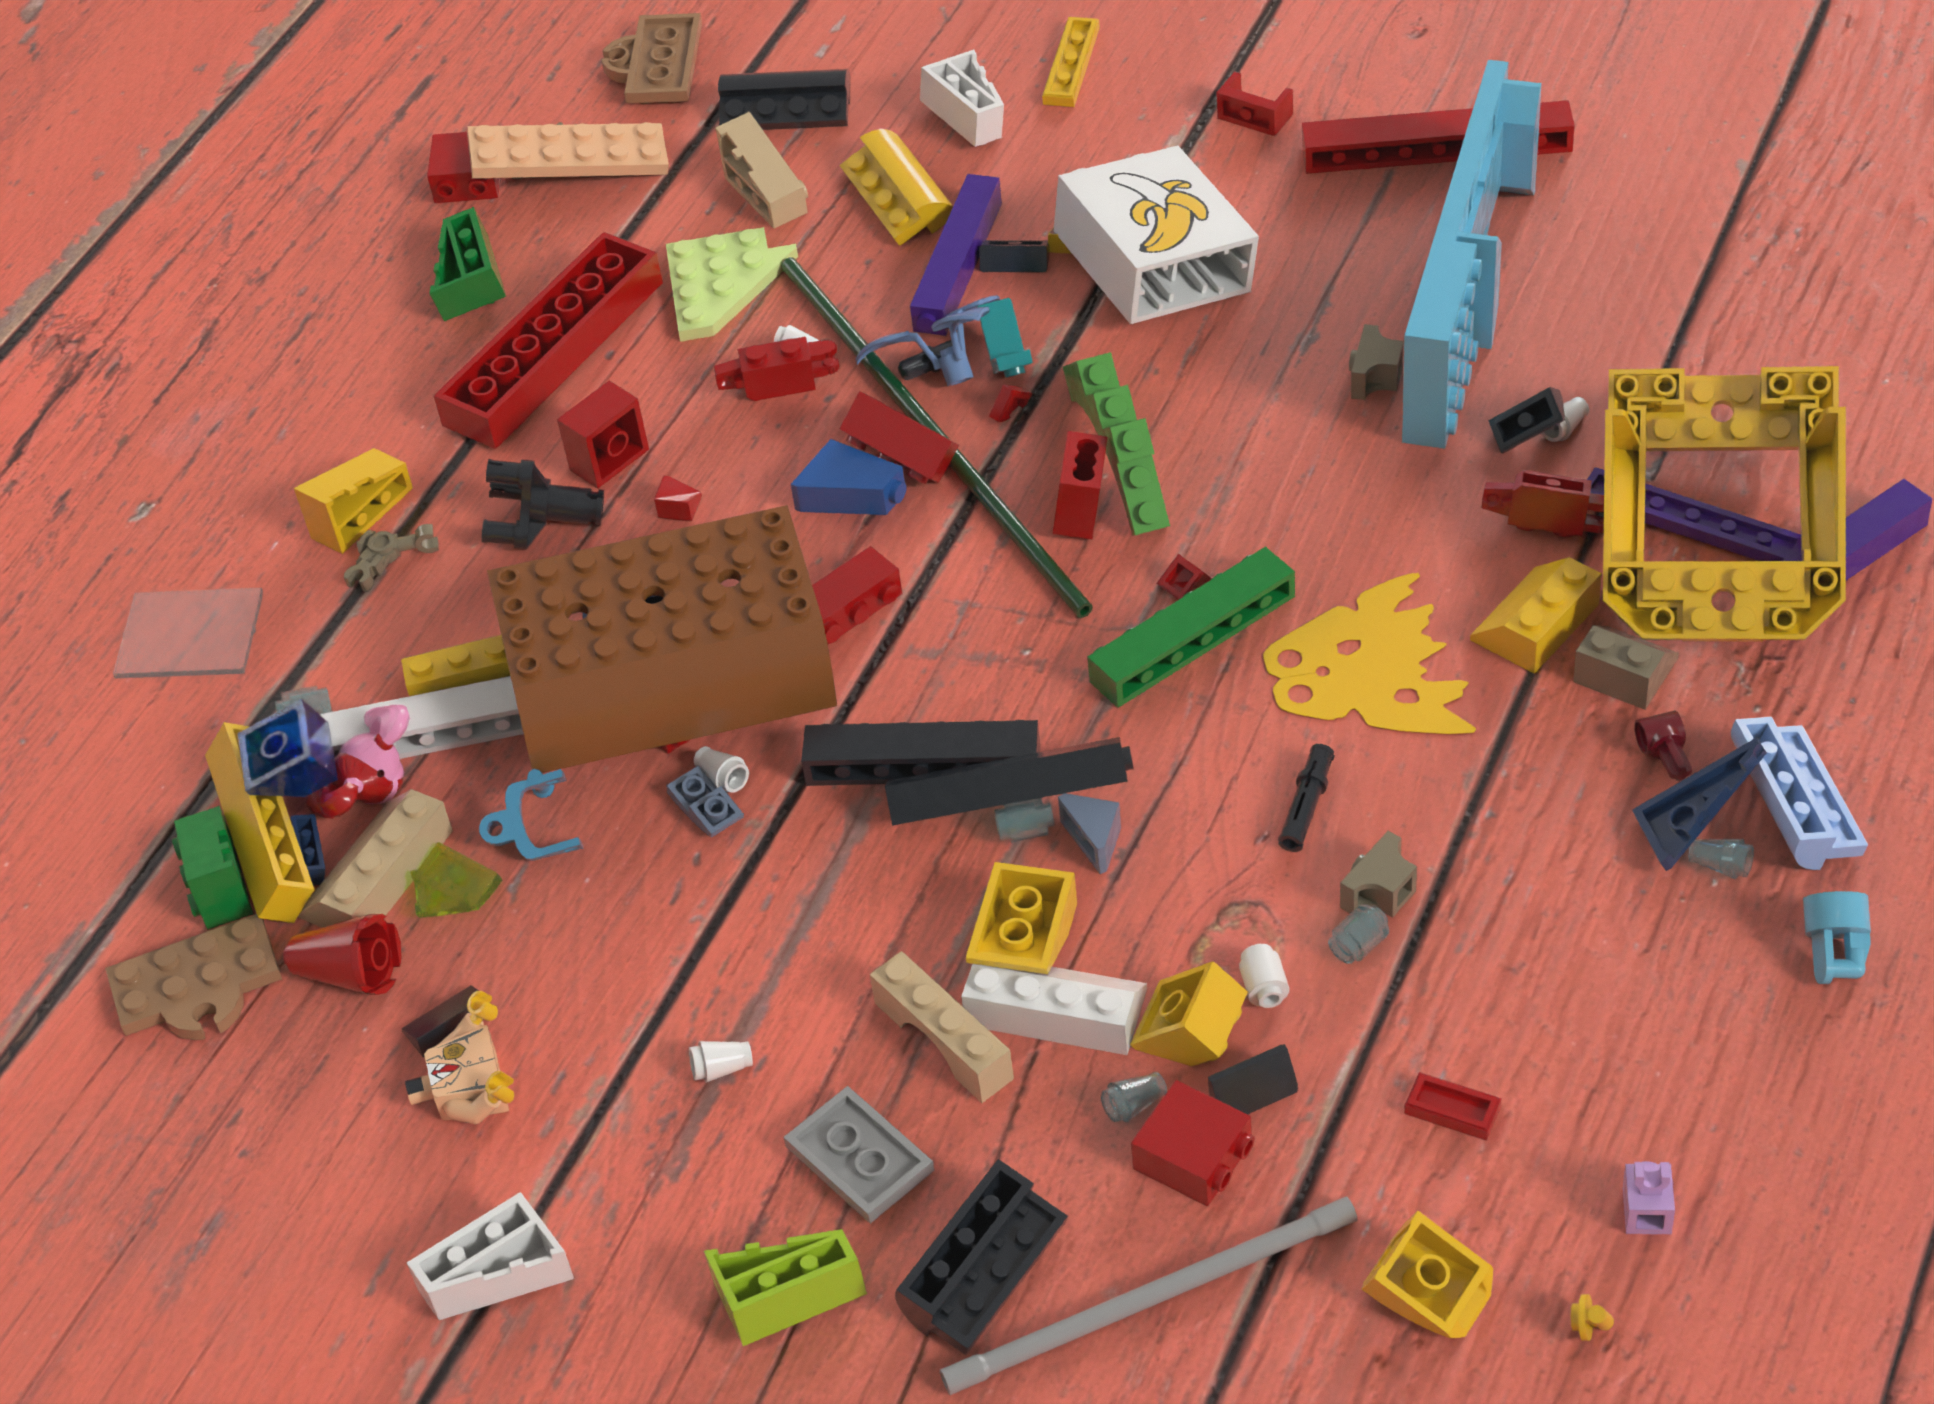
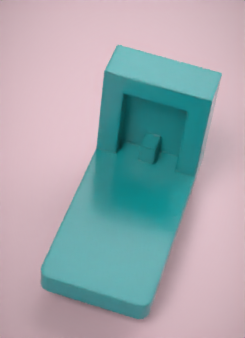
M1005 298L979 305L977 308L989 307L990 310L987 315L980 318V323L993 374L1004 372L1005 378L1026 373L1024 366L1032 364L1033 360L1030 349L1024 350L1012 300Z

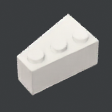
M975 50L921 67L920 101L975 147L1002 138L1004 103L993 83L988 82L984 67L979 66Z
M521 1192L407 1262L418 1291L438 1320L574 1279L564 1249Z

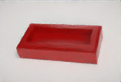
M1419 1072L1404 1105V1114L1487 1141L1500 1111L1502 1098Z

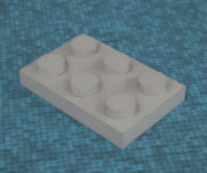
M849 1086L845 1087L783 1137L785 1146L870 1224L935 1171L933 1161Z

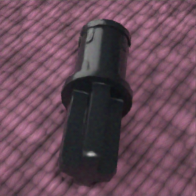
M949 340L935 347H928L939 359L941 358L940 351L953 345L952 341ZM924 352L902 360L898 366L899 373L907 381L929 371L934 373L940 371V369H934L933 363Z

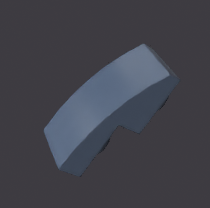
M699 765L666 785L667 794L692 822L711 838L744 818V813L722 786L716 788Z

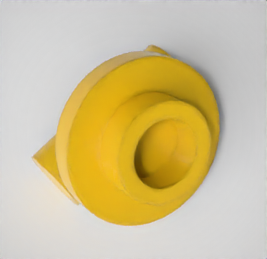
M1581 1294L1579 1303H1572L1570 1314L1572 1331H1579L1582 1341L1591 1340L1593 1327H1598L1603 1331L1612 1328L1614 1324L1612 1315L1602 1306L1592 1305V1299L1589 1294Z

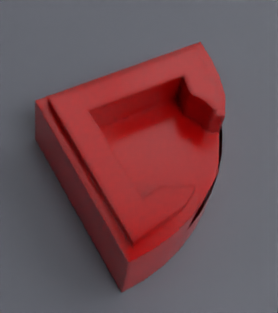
M1003 385L989 417L997 422L1009 420L1011 418L1009 414L1018 406L1023 408L1032 396V392L1023 387Z

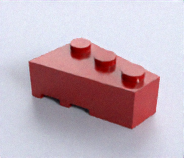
M861 391L858 392L839 428L849 434L846 439L847 442L864 451L867 445L879 451L876 457L895 464L898 462L910 468L907 475L924 484L929 479L940 482L959 447V444Z

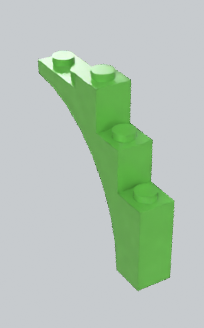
M1111 352L1063 366L1071 401L1077 402L1084 409L1098 435L1108 436L1106 455L1122 497L1132 536L1170 526L1152 454L1155 453L1146 418L1137 420L1128 385H1119Z

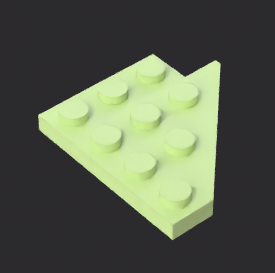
M764 227L666 244L680 342L716 335L783 272L781 265L785 259L789 257L798 258L796 244L768 248Z

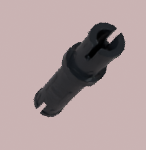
M1312 745L1305 768L1297 775V790L1282 832L1278 837L1279 846L1287 851L1299 852L1303 849V843L1313 819L1319 797L1325 793L1328 787L1327 774L1335 755L1334 750L1327 745Z

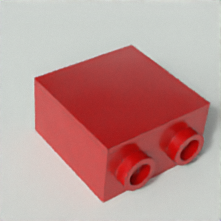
M467 132L432 135L427 178L434 204L495 199L499 197L501 178H472Z
M1074 431L1067 432L1052 534L1093 540L1108 436Z
M1175 1080L1131 1142L1133 1169L1208 1207L1218 1191L1222 1192L1225 1190L1238 1162L1241 1159H1246L1253 1148L1255 1137L1252 1135L1251 1116Z

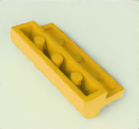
M886 129L873 130L862 135L860 139L865 146L839 166L898 245L901 246L925 227L933 234L945 225L953 205L895 132Z

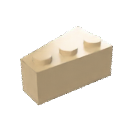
M750 112L716 127L725 179L774 229L808 213L806 205L808 192L804 183L797 179Z

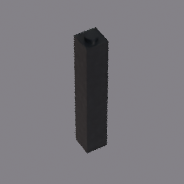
M1120 737L888 780L885 785V791L893 826L1128 782L1127 771L1133 770L1134 766L1130 746L1122 747Z

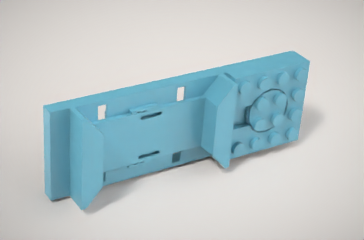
M1487 61L1404 335L1402 443L1445 449L1449 434H1456L1458 413L1455 412L1456 410L1463 409L1465 389H1462L1463 385L1469 386L1472 365L1469 362H1476L1478 348L1492 349L1499 306L1502 242L1499 237L1487 234L1499 191L1526 195L1535 194L1542 83L1509 80V62Z

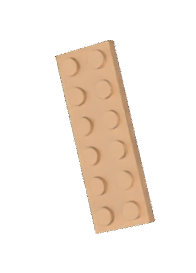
M661 123L467 126L472 178L668 175L669 164Z

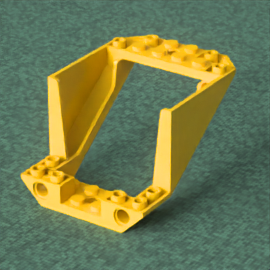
M1839 366L1761 367L1760 375L1685 376V368L1609 369L1608 409H1605L1603 602L1642 640L1733 642L1805 640L1846 601V407H1839ZM1716 405H1728L1733 411V416L1726 422L1716 421L1711 415V411ZM1798 450L1802 561H1644L1646 451ZM1721 591L1730 593L1735 599L1734 606L1725 612L1716 610L1711 603L1712 597Z

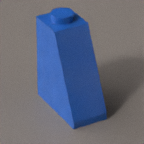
M830 439L791 483L795 510L800 512L887 515L896 504L903 500L907 486L902 466Z

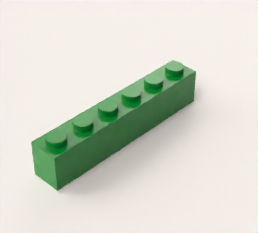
M1266 546L1254 554L1246 556L1238 564L1223 573L1217 574L1209 582L1194 591L1186 593L1175 603L1157 611L1149 619L1134 628L1128 629L1120 637L1105 646L1097 648L1092 654L1087 656L1089 682L1117 708L1121 707L1295 597V571Z

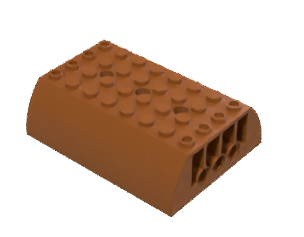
M788 505L487 570L532 770L537 769L541 773L837 706L824 624ZM727 579L739 581L737 585L732 587L721 585ZM651 596L663 597L662 601L655 604L645 602ZM582 612L587 614L582 620L573 621L568 619L574 613Z

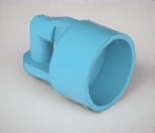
M1835 891L1804 897L1805 935L1812 938L1814 976L1817 983L1830 984L1833 978H1861L1866 971L1865 963L1871 945L1868 895L1860 892ZM1833 939H1844L1845 959H1834Z

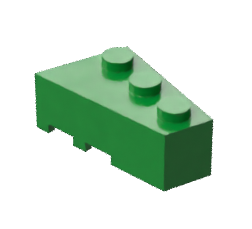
M472 207L443 219L438 244L440 252L439 262L434 265L433 271L436 278L434 285L430 286L429 294L443 320L447 321L484 305L492 304L506 297V293L489 236L475 208Z
M220 806L175 820L177 837L172 838V843L178 859L182 860L183 863L182 866H179L186 888H189L191 894L187 895V899L193 916L201 915L207 930L253 915L234 843Z

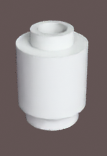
M1255 944L1242 952L1239 969L1245 988L1248 991L1249 1001L1253 1005L1264 1008H1272L1279 1005L1289 994L1290 988L1278 953L1273 951L1272 947L1267 944Z

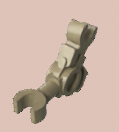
M421 525L417 527L415 534L398 537L397 533L391 534L387 531L377 533L372 530L366 531L360 540L357 541L360 556L356 561V565L351 566L344 573L345 582L348 587H352L359 580L362 590L367 592L374 585L373 577L375 575L380 576L387 567V564L392 563L401 556L402 551L418 549L424 553L438 551V537H434L433 525Z

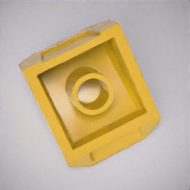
M1417 1211L1391 1239L1378 1262L1363 1282L1361 1290L1417 1325L1450 1339L1466 1337L1491 1297L1494 1270L1489 1263L1421 1212Z

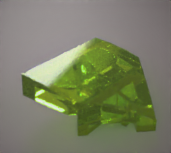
M437 842L418 870L410 871L411 878L414 880L417 900L415 911L419 918L479 910L503 881L495 871L440 842Z

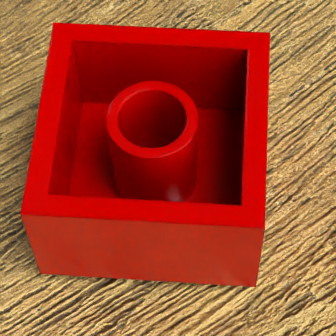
M610 380L557 419L569 470L597 489L649 450L638 398Z

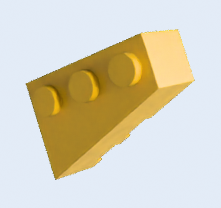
M373 448L295 487L294 491L311 539L343 554L411 491L413 486L405 462Z

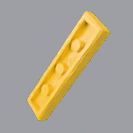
M1068 17L1042 95L1043 105L1075 107L1100 29L1099 19Z

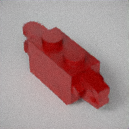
M806 336L737 349L738 359L714 366L718 390L745 388L746 397L753 401L816 390L814 378L835 374L840 369L839 360L835 358L837 353L835 342L828 339L807 343Z
M1523 470L1516 475L1515 483L1486 482L1481 508L1508 516L1507 524L1514 525L1520 530L1534 531L1539 529L1551 531L1561 537L1583 536V531L1604 533V517L1587 514V510L1604 512V495L1590 493L1592 480Z

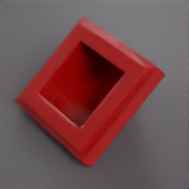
M1178 554L1156 584L1179 600L1186 593L1196 590L1212 580V578Z

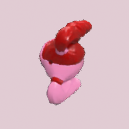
M389 705L374 707L365 713L364 721L369 727L370 732L354 736L341 747L339 754L333 759L330 766V778L333 785L307 794L306 806L309 810L320 817L333 819L348 812L356 800L366 804H380L395 796L402 786V777H404L405 772L400 762L399 753L393 744L407 730L410 717L406 706ZM378 770L381 771L380 777L377 775Z

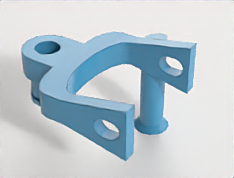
M533 769L528 773L527 780L509 785L505 794L506 809L488 814L481 820L479 825L481 837L493 846L515 842L521 855L529 861L584 849L579 837L544 848H537L532 844L524 826L522 816V798L524 793L532 789L537 797L546 798L550 796L554 791V784L566 781L564 772L559 769L542 774L539 770ZM496 826H502L503 830L500 835H491Z

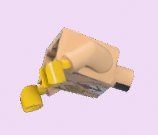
M482 991L474 992L467 1002V1009L470 1013H467L455 1030L437 1046L425 1052L428 1075L405 1081L411 1105L434 1099L441 1119L456 1120L475 1125L482 1122L490 1114L509 1111L508 1103L513 1101L514 1091L509 1089L508 1086L513 1084L514 1079L500 1071L495 1046L488 1026H484L483 1019L492 1021L498 1015L497 1006L490 1003L492 1001L491 995Z

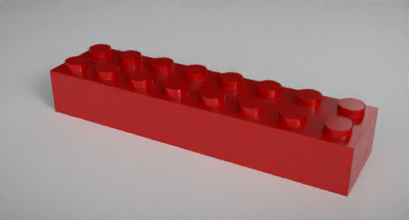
M606 232L599 235L433 396L442 426L497 449L663 284L657 252Z

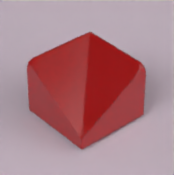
M664 475L654 498L658 518L693 521L702 493L672 477Z

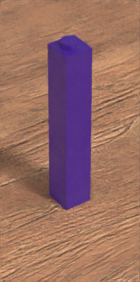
M967 174L910 304L913 332L947 335L949 327L934 332L932 325L946 317L947 314L958 309L980 257L979 247L987 240L1002 205L999 177Z
M1902 479L1847 516L1846 581L1926 527L1929 521L1933 498L1906 479ZM1801 548L1782 561H1802Z

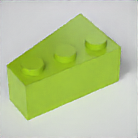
M842 1229L787 1238V1244L761 1248L759 1242L745 1244L744 1251L719 1254L718 1249L704 1251L715 1288L743 1346L867 1294L858 1259Z

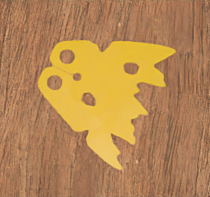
M1419 573L1399 576L1362 592L1357 599L1358 611L1344 606H1336L1271 644L1263 654L1268 673L1280 678L1273 687L1278 707L1289 713L1323 720H1334L1343 718L1350 710L1356 709L1369 726L1436 734H1466L1476 731L1474 726L1443 707L1444 704L1463 696V689L1469 684L1467 681H1426L1421 678V675L1426 673L1427 669L1421 666L1419 662L1446 646V643L1434 642L1430 636L1421 633L1429 624L1428 616L1433 613V605L1427 604L1415 609L1394 612L1399 602L1414 592L1409 588V585L1420 577ZM1346 640H1360L1361 642L1360 648L1350 655L1340 654L1337 648V644ZM1285 650H1295L1301 654L1302 661L1296 667L1287 668L1279 664L1278 656ZM1323 666L1327 667L1330 673L1326 676H1319L1316 670ZM1305 685L1311 688L1313 696L1307 702L1297 703L1288 697V691L1293 686ZM1399 689H1413L1417 692L1419 701L1416 703H1402L1396 701L1394 695Z

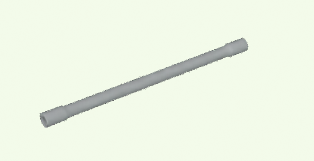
M1347 1196L1311 1211L1305 1217L991 1351L973 1355L942 1368L939 1371L944 1386L949 1395L955 1394L987 1380L993 1374L1315 1236H1323L1357 1221L1355 1208Z

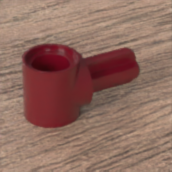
M1676 710L1635 721V736L1643 754H1651L1652 757L1661 759L1669 777L1676 779L1678 782L1692 774V766L1682 749L1686 742L1685 728L1681 716Z

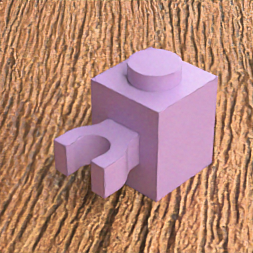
M1649 1161L1625 1164L1622 1189L1626 1234H1672L1675 1204L1671 1164L1669 1162L1656 1164Z

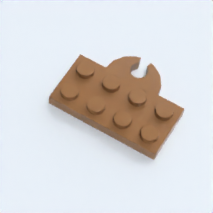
M701 13L639 15L636 35L616 39L604 48V58L601 59L604 73L609 79L619 83H626L624 92L626 103L647 104L652 102L677 103L689 101L702 28Z
M257 914L105 968L120 1025L125 1036L166 1022L170 1031L183 1039L204 1040L205 1032L198 1021L204 1015L212 1013L215 1014L213 1020L221 1034L239 1018L244 1007L243 993L282 980L263 919L258 918Z

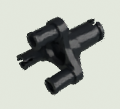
M488 459L486 482L490 483L491 488L489 490V498L521 500L520 520H517L516 523L484 519L482 527L483 543L512 544L516 549L527 550L547 525L548 520L579 524L595 522V525L601 526L604 490L599 489L598 492H594L591 488L552 485L551 479L545 478L536 467L535 461L522 459L521 463Z

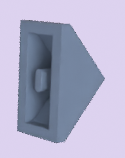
M1067 793L1058 796L1060 822L1099 874L1106 872L1121 830L1119 802Z

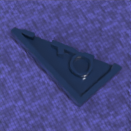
M1757 737L1632 809L1659 862L1666 871L1675 865L1767 754Z

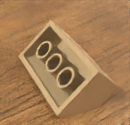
M413 789L388 801L310 896L298 917L319 927H325L368 914L387 915L453 832L443 801Z

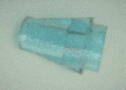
M1696 838L1690 845L1688 859L1689 862L1698 863L1736 879L1738 876L1747 877L1753 863L1754 847L1753 845L1745 844L1744 839Z
M1156 1071L1144 1076L1110 1082L1107 1089L1101 1092L1102 1106L1112 1121L1119 1122L1122 1120L1129 1122L1158 1098L1164 1096L1167 1093V1086L1161 1074Z

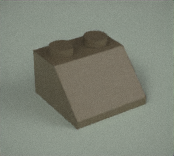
M1593 625L1576 650L1573 682L1646 710L1678 660L1679 653L1609 626Z

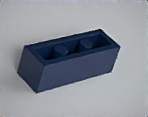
M315 814L290 816L313 886L320 885L325 878V863Z

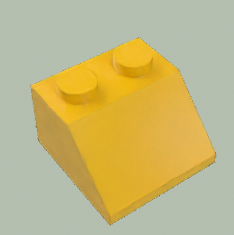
M1214 961L1159 980L1130 1045L1135 1050L1189 1066L1198 1065L1210 1060L1214 1061L1225 1052L1228 1046L1227 1038L1233 1025L1242 1014L1241 1006L1248 991Z

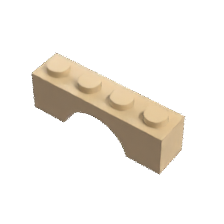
M899 952L870 974L875 1004L901 1028L910 1023L924 1032L946 1059L955 1079L981 1103L985 1102L1014 1079L1010 1049L905 953Z

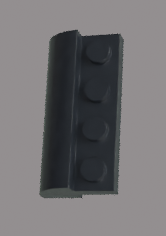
M849 69L721 74L718 82V93L720 96L719 126L748 112L752 114L762 130L848 126V105L850 104L851 86Z
M999 1159L990 1168L895 1292V1299L900 1310L918 1330L926 1336L932 1331L964 1355L968 1354L1065 1225L1068 1215L1032 1191L1033 1182Z

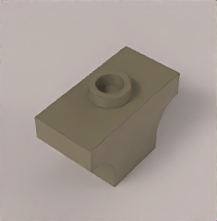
M1364 324L1358 350H1352L1349 359L1351 398L1365 400L1370 393L1377 390L1397 391L1403 369L1404 341L1385 338L1380 334L1379 326Z
M1387 831L1366 855L1362 854L1355 860L1350 873L1340 882L1341 909L1352 915L1364 909H1376L1393 918L1416 892L1417 866L1401 856V837Z

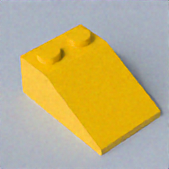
M994 862L967 951L966 963L1048 974L1069 935L1077 906L1075 874L1073 872Z

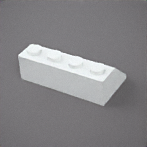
M972 964L961 997L963 1007L988 1030L1128 1055L1130 1043L1147 992V983L1051 967L1048 974Z

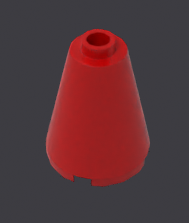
M368 914L292 936L284 948L283 959L289 971L294 975L368 995H380L387 993L395 984L396 979L390 978L393 968L400 967L401 941L394 923H387L384 920L387 917L386 915Z

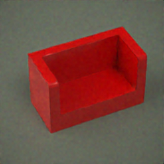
M1234 72L1216 92L1217 119L1271 136H1276L1293 115V89L1285 88L1275 101L1242 91L1241 73Z

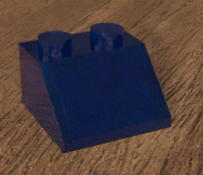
M303 699L296 701L237 734L245 791L249 795L306 797L338 780L329 722Z

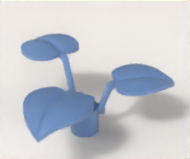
M998 295L979 299L947 314L946 317L933 323L932 330L934 332L949 327L953 345L941 350V358L937 359L918 333L906 331L886 335L870 342L859 352L856 357V363L858 365L867 354L882 347L899 342L913 341L919 345L931 360L935 370L942 369L947 386L970 380L974 376L965 350L963 323L973 320L980 321V318L987 315L990 310L989 307H977L1001 299Z

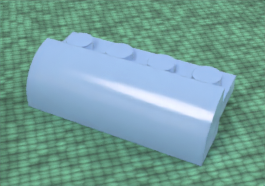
M1772 717L1735 719L1731 729V739L1735 747L1739 748L1757 737L1767 752L1750 775L1796 862L1803 868L1820 870L1826 859L1863 856L1868 843L1803 726L1777 727Z

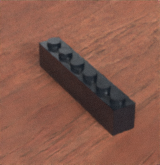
M1038 720L805 725L801 759L806 786L886 784L888 780L1040 752L1041 746Z

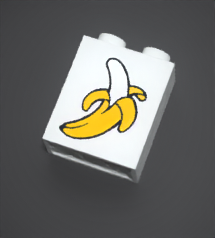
M1179 146L1146 154L1141 153L1130 158L1090 168H1081L1070 173L1058 175L1054 232L1059 235L1060 240L1130 324L1251 292L1259 236Z

